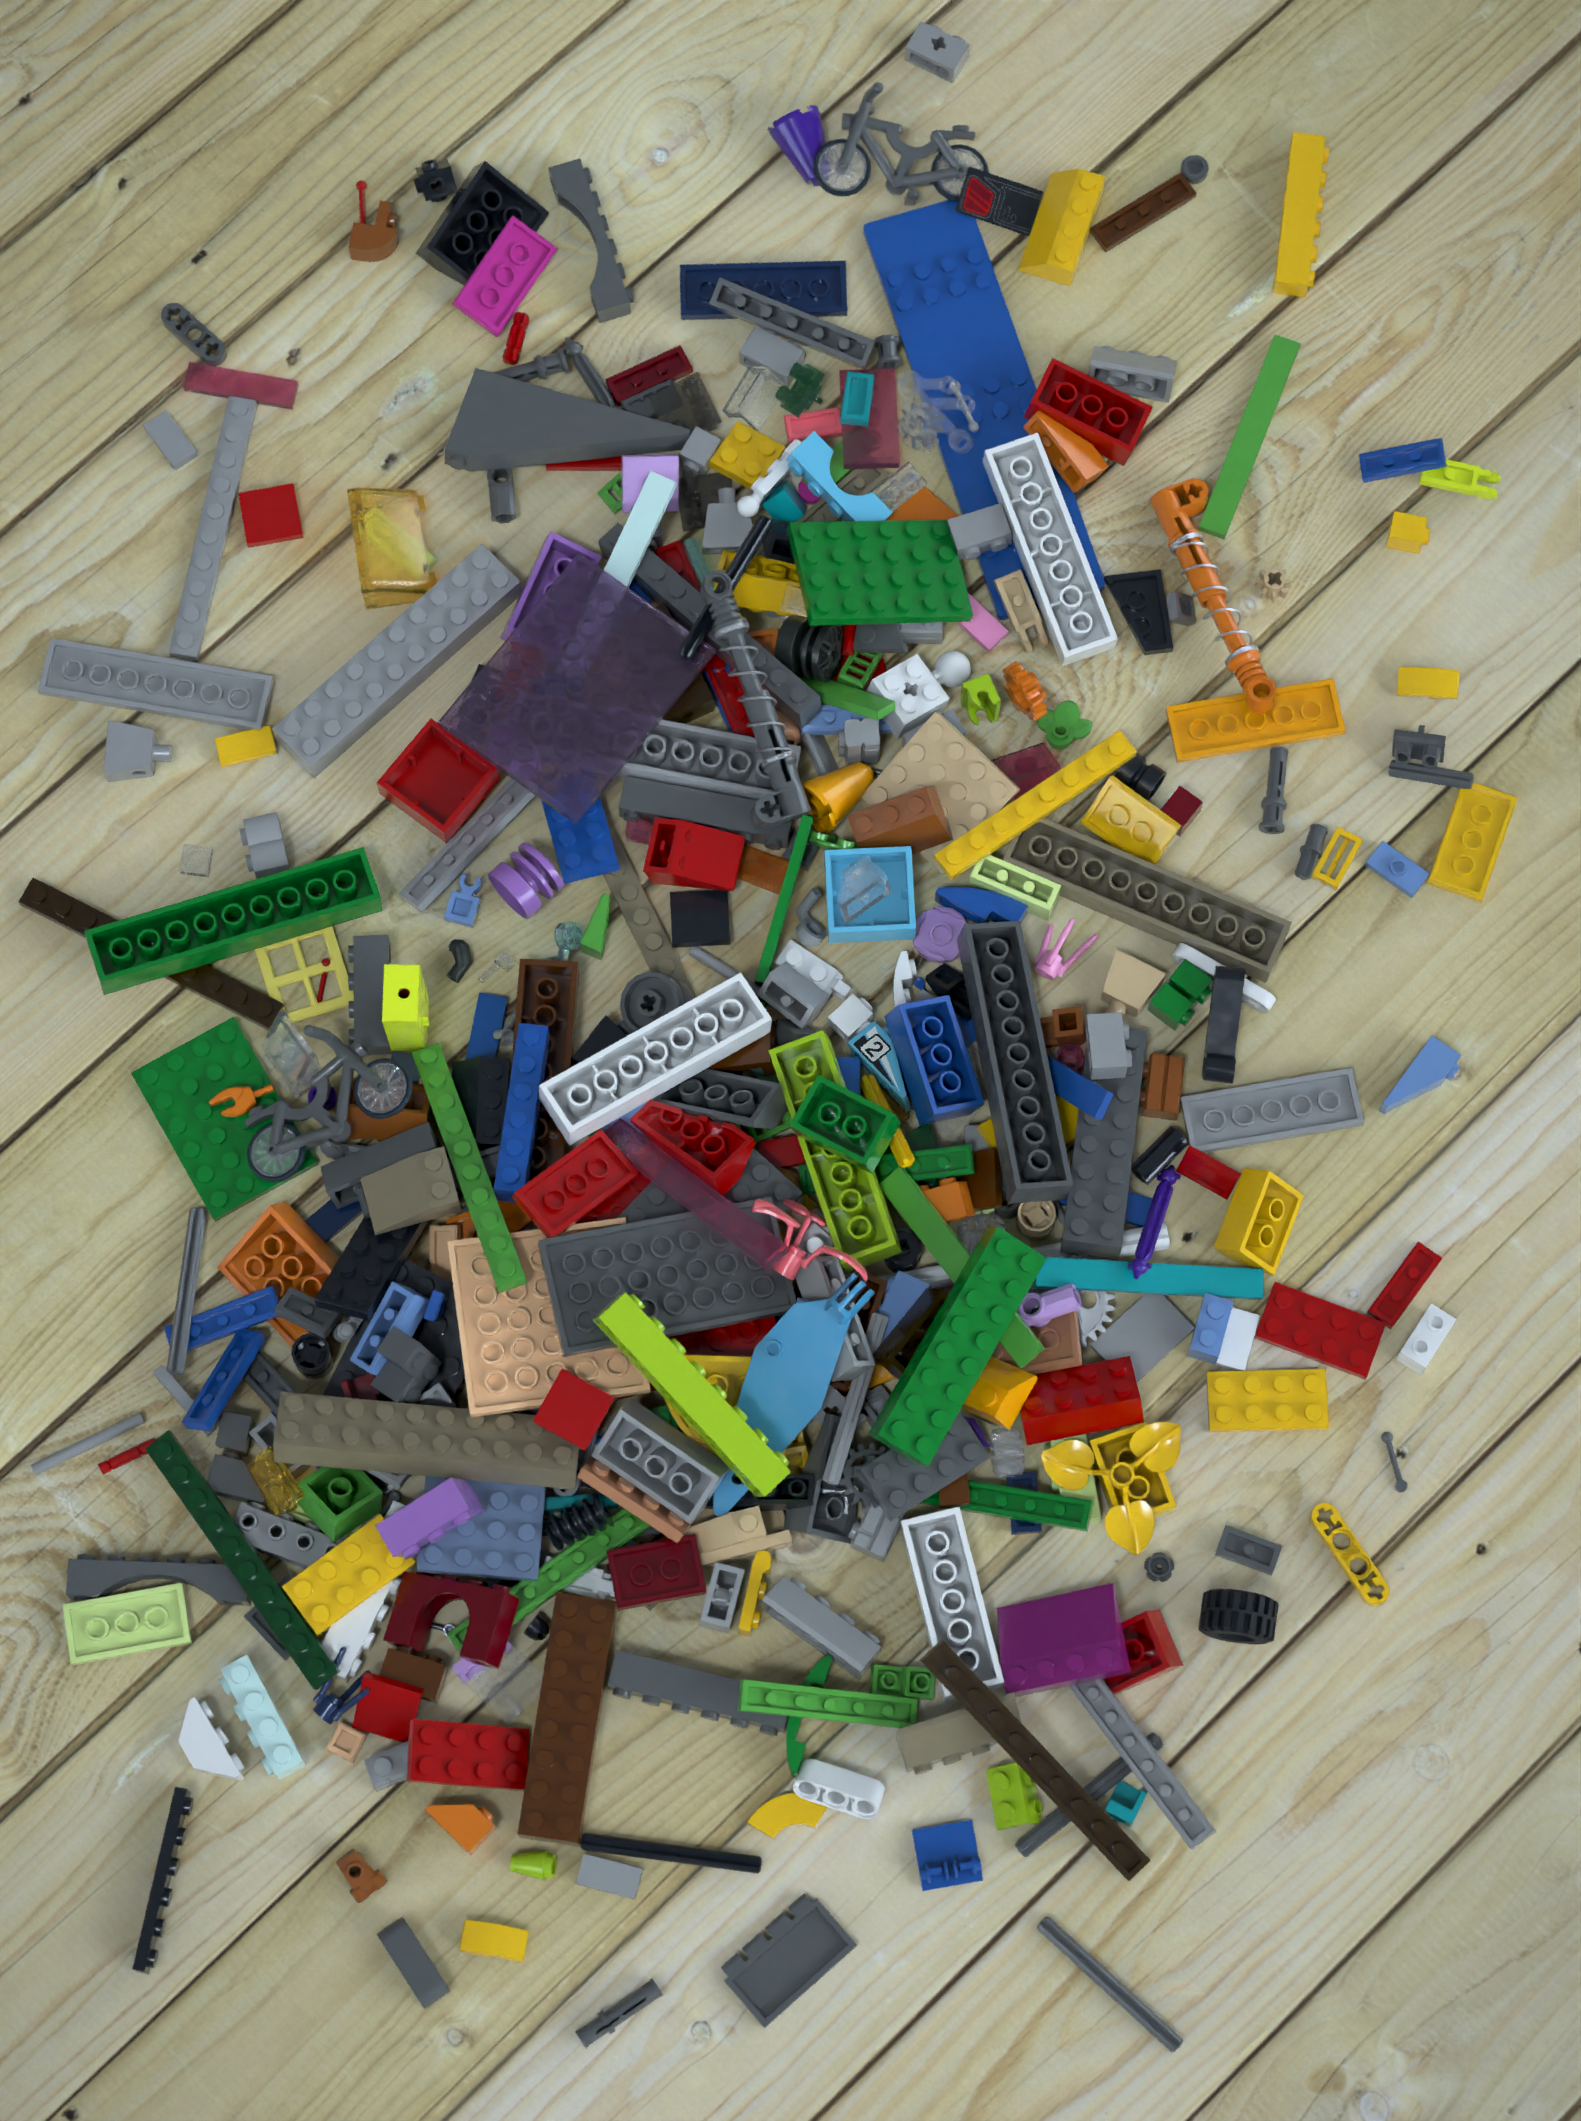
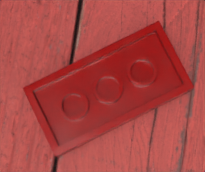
M600 1129L517 1190L512 1198L547 1239L558 1237L637 1178L639 1172L603 1130Z
M1274 1282L1254 1338L1366 1380L1386 1323Z
M412 1719L410 1720L406 1782L524 1791L527 1777L529 1729Z

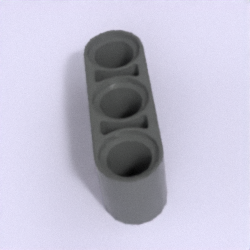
M403 1916L377 1933L380 1941L424 2009L451 1992Z

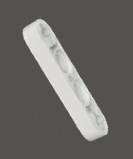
M1179 943L1171 955L1177 964L1180 965L1186 959L1212 979L1214 978L1215 966H1223L1184 943ZM1244 978L1242 1002L1260 1012L1269 1013L1276 1002V998L1267 990Z

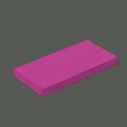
M512 216L452 305L497 337L558 248Z

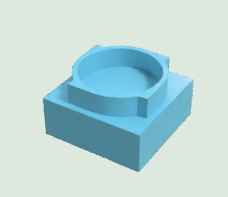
M911 846L824 850L828 943L915 939L916 920Z

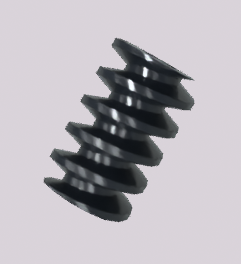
M596 1493L593 1494V1504H590L586 1498L582 1499V1509L575 1503H572V1513L570 1514L565 1508H560L561 1518L559 1519L553 1512L550 1513V1523H546V1530L557 1550H562L564 1543L567 1546H572L575 1543V1539L583 1541L586 1534L594 1536L596 1528L603 1532L606 1531L607 1524L614 1527L613 1519L606 1503Z

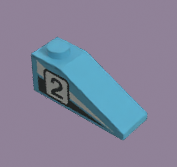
M873 1021L847 1042L851 1055L853 1057H860V1065L870 1075H874L884 1090L907 1112L911 1107L889 1030L885 1026L881 1028Z

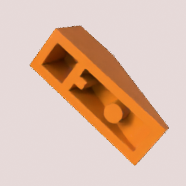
M1041 411L1036 412L1023 426L1029 435L1039 434L1048 460L1073 493L1096 480L1108 467L1102 455L1098 453L1090 442Z

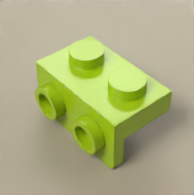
M1017 1763L986 1769L996 1830H1005L1042 1822L1041 1815L1043 1809L1041 1801L1038 1799L1036 1783Z

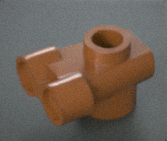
M351 1849L336 1861V1864L351 1886L349 1892L357 1903L363 1902L370 1894L379 1890L387 1883V1879L380 1870L374 1871L365 1861L364 1856L360 1852L355 1851V1849ZM353 1866H358L360 1868L358 1871L355 1872L349 1871V1869Z

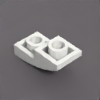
M907 951L900 953L895 969L893 986L894 1008L897 1005L911 1002L909 989L903 988L911 987L913 977L917 976L914 959L909 960Z

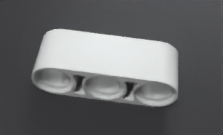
M806 1759L801 1763L793 1785L795 1794L804 1800L863 1819L876 1817L885 1793L883 1784L874 1778L815 1759Z

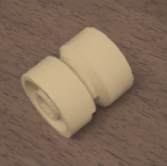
M1041 1201L1020 1204L1017 1212L1016 1227L1025 1239L1040 1241L1051 1234L1056 1219V1209L1053 1202Z

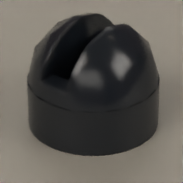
M537 1614L523 1633L532 1640H543L545 1635L549 1634V1624L543 1617Z

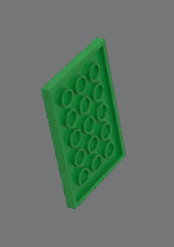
M947 520L790 522L787 527L809 626L970 622L973 617L959 556L951 538Z
M234 1017L131 1072L214 1222L318 1165L308 1149L305 1152L301 1167L290 1178L280 1182H267L258 1178L251 1170L247 1160L248 1145L257 1130L273 1122V1117L251 1129L244 1122L250 1118L249 1112L238 1117H225L221 1115V1112L235 1105V1100L231 1099L226 1103L223 1102L214 1106L209 1104V1101L215 1095L229 1087L251 1086L252 1091L272 1084ZM273 1087L274 1091L255 1098L257 1104L254 1108L262 1105L266 1109L278 1100H281L275 1088ZM293 1121L289 1122V1124L297 1128ZM270 1129L257 1140L254 1146L253 1159L258 1170L263 1174L280 1176L292 1169L299 1153L287 1156L283 1160H277L274 1156L269 1155L266 1148L270 1141ZM289 1130L287 1134V1140L295 1137V1135Z

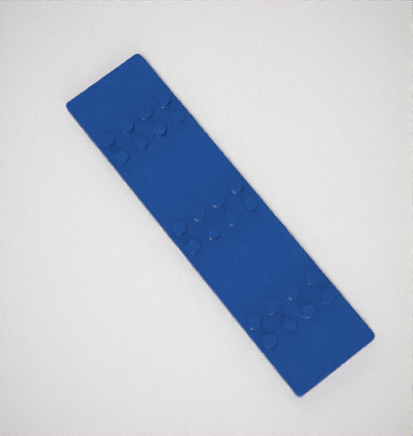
M946 200L866 223L863 227V234L961 515L999 504L983 464L985 450L1029 436L1023 427L1029 421L1024 418V415L1036 392V387L976 219L956 212L958 202ZM953 381L960 383L961 395L973 420L979 424L977 432H971L968 429L969 422L955 393H952L949 389L950 383ZM1050 463L1096 584L1101 592L1104 589L1105 580L1074 493ZM1013 539L1012 544H1009L1005 549L997 552L990 550L981 553L977 557L999 620H1006L1009 617L993 581L1019 569L1022 571L1037 609L1040 610Z

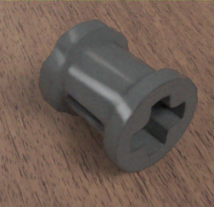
M882 335L875 338V347L878 348L879 357L876 364L879 370L891 371L898 369L902 365L897 353L899 339L895 335Z

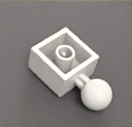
M948 651L937 659L935 670L930 672L918 654L872 679L866 692L895 701V711L883 717V719L889 725L896 738L899 739L904 733L925 723L934 712L943 713L950 698L941 685L947 687L961 686L970 676L971 665L964 654L957 651Z

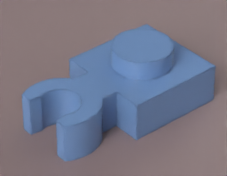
M462 874L459 879L461 892L452 891L444 920L472 928L481 902L480 898L474 895L480 891L482 883L481 878L477 877L476 883L473 886H467L465 884L467 876Z

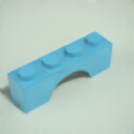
M815 431L787 457L786 461L789 463V469L796 476H802L809 483L807 485L809 490L815 496H821L828 503L827 508L835 517H841L844 521H885L893 513L873 492L862 496H855L845 493L837 487L830 474V460L834 451Z

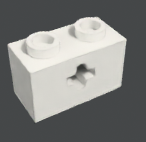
M1431 1303L1396 1360L1421 1375L1457 1319Z

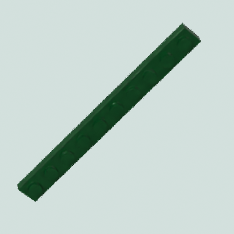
M168 1430L145 1448L147 1453L312 1688L318 1690L341 1671L173 1432Z

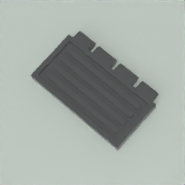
M805 1894L800 1896L788 1907L795 1916L793 1920H790L782 1912L765 1928L772 1937L769 1941L759 1933L742 1948L749 1957L748 1960L744 1961L736 1953L721 1967L728 1976L724 1982L764 2028L857 1946L817 1898L811 1902Z

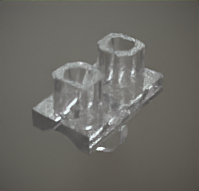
M907 462L895 473H891L884 482L870 493L873 492L893 512L925 487L927 481L910 462Z

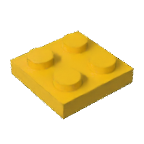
M737 421L710 459L709 467L750 489L760 476L766 478L769 475L767 473L768 468L776 459H780L786 447Z

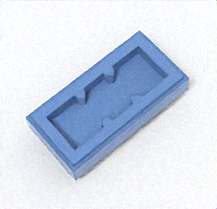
M1384 841L1380 843L1365 864L1366 867L1411 898H1413L1430 874Z

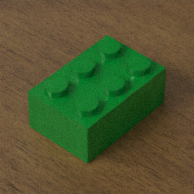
M818 1074L789 1126L797 1136L872 1174L901 1122L895 1113Z

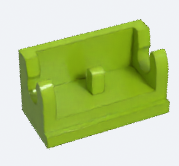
M989 673L962 683L960 705L966 709L971 722L976 726L979 725V720L975 714L980 710L986 713V717L991 723L998 721L1001 700Z

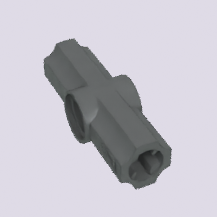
M512 469L487 470L491 519L499 524L510 523V521L516 519ZM497 478L506 479L504 482L501 483L495 482Z

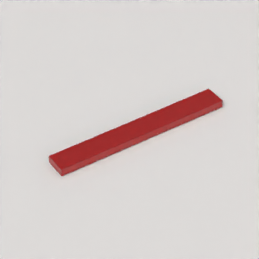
M680 540L654 550L655 555L700 592V584ZM702 643L697 653L708 674L732 733L755 738L752 728L746 726L749 723V719L742 701H737L739 697L744 695L738 675L729 677L725 669L726 663Z

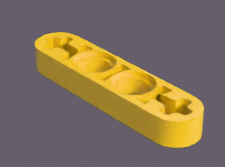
M1329 1503L1317 1504L1310 1514V1522L1362 1600L1372 1607L1382 1605L1389 1596L1388 1584L1336 1508ZM1319 1510L1323 1513L1329 1512L1331 1514L1328 1520L1332 1527L1336 1523L1340 1526V1528L1334 1529L1329 1536L1325 1534L1329 1530L1326 1522L1322 1521L1319 1523L1317 1521L1320 1515ZM1338 1534L1345 1535L1349 1540V1547L1345 1550L1336 1549L1333 1545V1537ZM1352 1560H1362L1366 1564V1572L1362 1575L1353 1574L1350 1570ZM1370 1573L1375 1577L1370 1580L1374 1588H1382L1380 1593L1381 1599L1379 1600L1376 1596L1372 1598L1368 1596L1371 1589L1367 1582L1363 1586L1359 1583L1365 1580Z

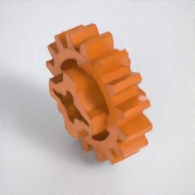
M1016 661L1002 670L1004 673L1003 678L1007 682L1004 690L1012 701L1014 708L1018 712L1022 711L1025 715L1027 714L1028 718L1034 722L1048 713L1046 710L1047 706L1043 702L1044 698H1046V693L1038 682L1036 675L1033 672L1028 673Z

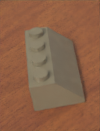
M1014 1692L998 1697L1021 1722ZM965 1708L898 1729L896 1734V1740L907 1772L914 1770L915 1775L932 1770L931 1765L943 1761L944 1765L956 1763L961 1760L960 1755L972 1752L973 1756L984 1754L990 1751L989 1746L997 1744L995 1739Z

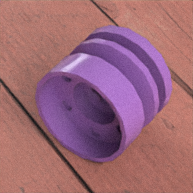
M523 842L518 846L520 854L515 851L509 854L515 866L514 868L505 862H501L487 876L492 886L505 902L520 916L529 919L542 907L537 893L547 899H551L554 896L552 889L556 892L560 891L564 887V882L554 865L544 854L529 843Z

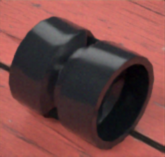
M1137 753L1135 757L1118 768L1114 777L1129 788H1132L1133 791L1149 802L1162 784L1167 772L1155 764L1147 765L1146 759Z
M905 1227L895 1228L903 1252L883 1259L884 1263L894 1273H897L898 1270L901 1272L914 1270L921 1258V1240L912 1229Z
M308 1333L300 1336L293 1344L291 1355L298 1371L304 1377L317 1380L330 1373L333 1368L334 1357L328 1342L324 1338Z

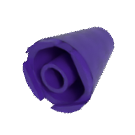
M816 105L807 106L808 112L801 113L797 109L772 123L774 128L768 127V131L804 181L816 187L820 185L816 181L813 172L814 158L818 150L826 144L820 111ZM828 150L823 153L819 161V173L825 183L829 180L828 176L832 173Z

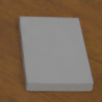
M1144 1294L1110 1325L1105 1333L1103 1332L1098 1336V1340L1093 1341L1090 1347L1103 1361L1130 1356L1136 1381L1139 1382L1189 1336L1195 1327L1164 1295Z

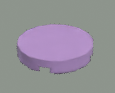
M937 906L921 913L916 920V935L913 940L914 947L920 956L929 962L939 964L952 962L959 958L957 938L964 924H967L965 918L958 911L945 906Z

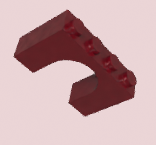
M405 1571L383 1641L395 1647L403 1646L414 1650V1652L423 1653L431 1624L438 1611L450 1602L464 1600L469 1611V1624L459 1657L472 1664L499 1669L520 1599L511 1595L509 1588L498 1584H493L492 1588L484 1587V1583L473 1579H467L466 1583L459 1582V1578L448 1574H442L441 1578L434 1577V1573Z

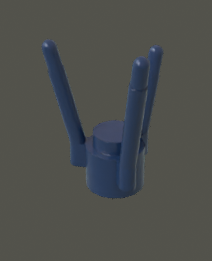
M345 1647L340 1648L334 1660L338 1667L346 1652ZM365 1672L340 1697L333 1692L325 1695L333 1678L325 1683L313 1698L317 1703L313 1708L314 1712L329 1724L338 1721L346 1711L370 1692L368 1688H365L347 1703H344L361 1685Z

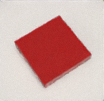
M294 483L238 493L248 548L303 538Z
M561 1369L532 1422L586 1452L615 1397Z
M365 1672L360 1692L365 1688H368L370 1692L357 1703L352 1728L402 1743L409 1741L410 1720L417 1719L424 1689Z

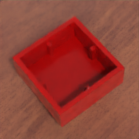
M430 718L377 781L380 795L447 844L498 783L500 774L497 766Z

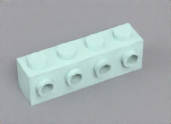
M245 1655L221 1668L220 1670L224 1677L219 1679L227 1695L233 1693L237 1701L233 1708L241 1722L247 1720L251 1731L247 1732L254 1748L256 1749L260 1746L266 1757L262 1758L261 1761L269 1775L274 1773L281 1780L307 1766L250 1657Z

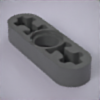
M170 303L162 309L161 318L165 328L205 364L215 367L225 361L227 354L223 342L182 305ZM169 315H179L180 321L183 323V326L181 327L180 323L175 319H172L170 321ZM191 329H198L202 332L197 340L187 339L186 334ZM206 342L212 350H218L219 354L217 356L214 354L209 355L207 348L204 346Z

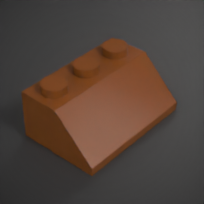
M934 785L917 789L847 815L859 848L911 846L913 855L953 840Z
M353 1078L347 1122L351 1126L350 1139L358 1140L364 1138L381 1142L426 1122H429L431 1126L432 1108L423 1084L412 1083L411 1098L404 1109L397 1115L390 1118L377 1119L367 1116L356 1104L354 1098L356 1078ZM363 1079L360 1086L361 1100L373 1112L384 1113L391 1111L402 1102L406 1094V1083L385 1081L393 1089L392 1095L385 1097Z

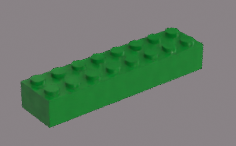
M987 1227L868 1434L916 1465L929 1466L1047 1258L1003 1229Z

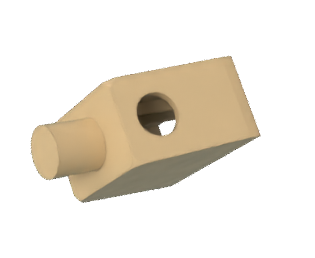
M1116 949L1101 995V1000L1110 1004L1105 1013L1122 1012L1123 1018L1126 1012L1137 1017L1162 986L1166 973Z

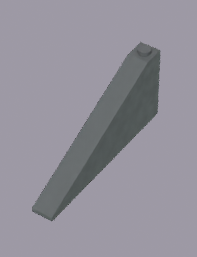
M475 368L445 447V464L457 470L474 472L619 457L622 455L682 450L689 439L690 429Z

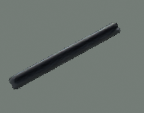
M760 515L725 572L732 580V591H734L772 527V520L764 515ZM720 584L717 585L716 589L714 590V593L723 592V588ZM707 604L678 650V656L685 661H692L712 628L714 621H716L712 619L711 615L714 613H710V607Z
M584 1833L581 1838V1849L586 1851L750 1873H760L762 1858L754 1855Z

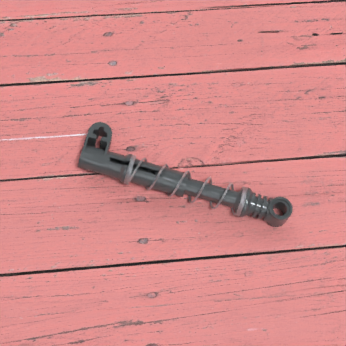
M712 571L704 579L700 588V594L707 603V606L710 607V613H714L711 617L713 620H716L714 621L715 626L713 628L715 639L726 641V645L722 646L719 650H729L735 670L730 672L728 676L738 675L744 695L739 697L737 701H742L749 719V723L746 726L752 728L758 744L756 752H760L763 758L760 764L761 768H763L764 773L769 775L775 791L758 799L751 809V819L760 828H771L801 818L802 815H808L812 810L795 766L797 762L795 751L789 748L784 735L786 726L779 721L774 708L777 701L770 697L768 690L762 689V685L766 682L768 676L764 672L756 671L753 660L759 651L753 646H747L744 635L750 626L746 618L742 617L741 613H737L739 608L735 606L737 602L733 599L732 580L723 571ZM713 582L719 583L723 588V592L714 593L711 591L709 584ZM748 648L754 649L756 651V654L752 658L750 656ZM757 674H763L765 676V679L761 683ZM775 799L778 800L783 817L780 816L778 809L773 811L770 817L767 813H761L764 806L766 810H771L776 804Z

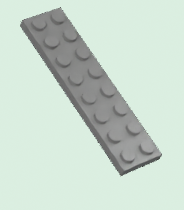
M51 638L38 691L41 695L246 730H261L264 725L274 679L272 675Z

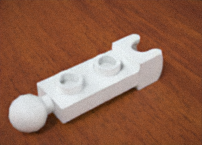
M795 439L785 449L780 459H776L768 468L767 473L769 475L766 478L760 476L750 488L754 491L751 496L746 495L739 499L737 508L742 516L746 518L755 516L759 511V505L789 474L792 477L795 476L789 469V463L786 459L802 443L801 441Z

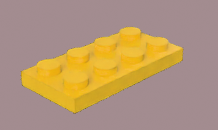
M1326 1369L1216 1371L1206 1373L1209 1432L1328 1430L1329 1428Z
M381 1514L282 1586L317 1636L416 1564L412 1557L405 1559L404 1557L392 1556L375 1526L384 1520Z

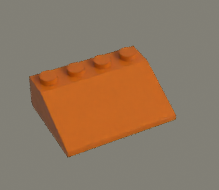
M287 1202L270 1205L217 1268L243 1296L274 1286L276 1287L279 1300L282 1299L290 1287L315 1298L339 1257ZM281 1317L268 1321L291 1347L300 1336L312 1333Z

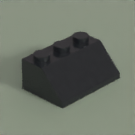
M478 1057L452 1062V1079L479 1151L501 1144L510 1084V1058Z

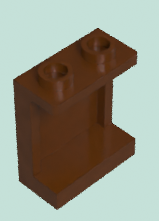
M766 1010L772 1018L770 1033L707 1069L732 1072L762 1068L765 1076L775 1075L776 1071L768 1051L776 1048L775 1021L770 1010Z

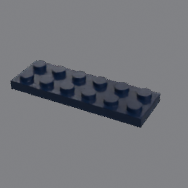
M846 261L680 265L681 320L738 319L709 307V302L719 278L815 317L847 316Z

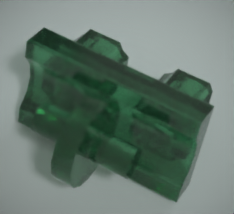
M796 362L789 374L796 379L791 389L784 385L781 386L775 394V398L781 403L782 408L799 418L804 408L808 410L813 401L820 405L823 402L817 395L823 387L819 384L825 374L807 363L803 365Z

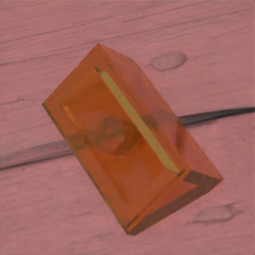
M744 844L737 879L780 894L789 861Z

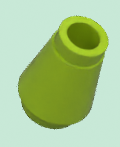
M549 1850L513 1853L511 1856V1872H517L518 1874L544 1881L547 1878H554L556 1873L557 1857L556 1854L549 1853Z

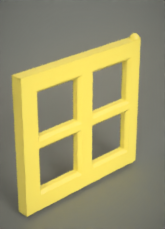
M333 926L255 949L269 997L283 1003L279 988L303 981L310 1001V1006L286 1013L284 1007L277 1018L276 1027L280 1028L344 1008L349 1005V1001H354L353 990L349 991L348 974ZM323 934L331 957L330 965L325 967L322 965V962L306 966L299 942ZM292 944L299 969L275 976L268 951ZM335 971L342 996L318 1003L310 978L319 976L323 972Z

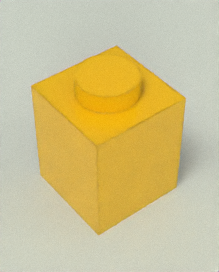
M1394 511L1390 522L1386 548L1419 554L1422 544L1427 545L1431 529L1426 528L1427 517Z

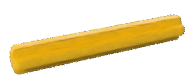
M872 1074L864 1075L860 1081V1086L866 1098L892 1112L876 1077ZM898 1127L889 1146L899 1167L910 1168L913 1166L915 1158L900 1127Z

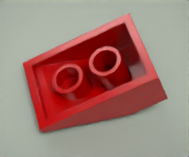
M1160 1609L1145 1611L1122 1622L1131 1673L1103 1680L1113 1694L1116 1695L1183 1666Z

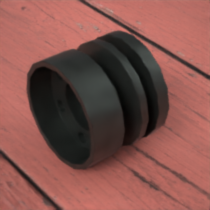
M791 615L783 622L775 644V658L797 677L805 676L810 680L816 679L819 682H830L836 676L843 659V629L840 625L809 626L807 617Z

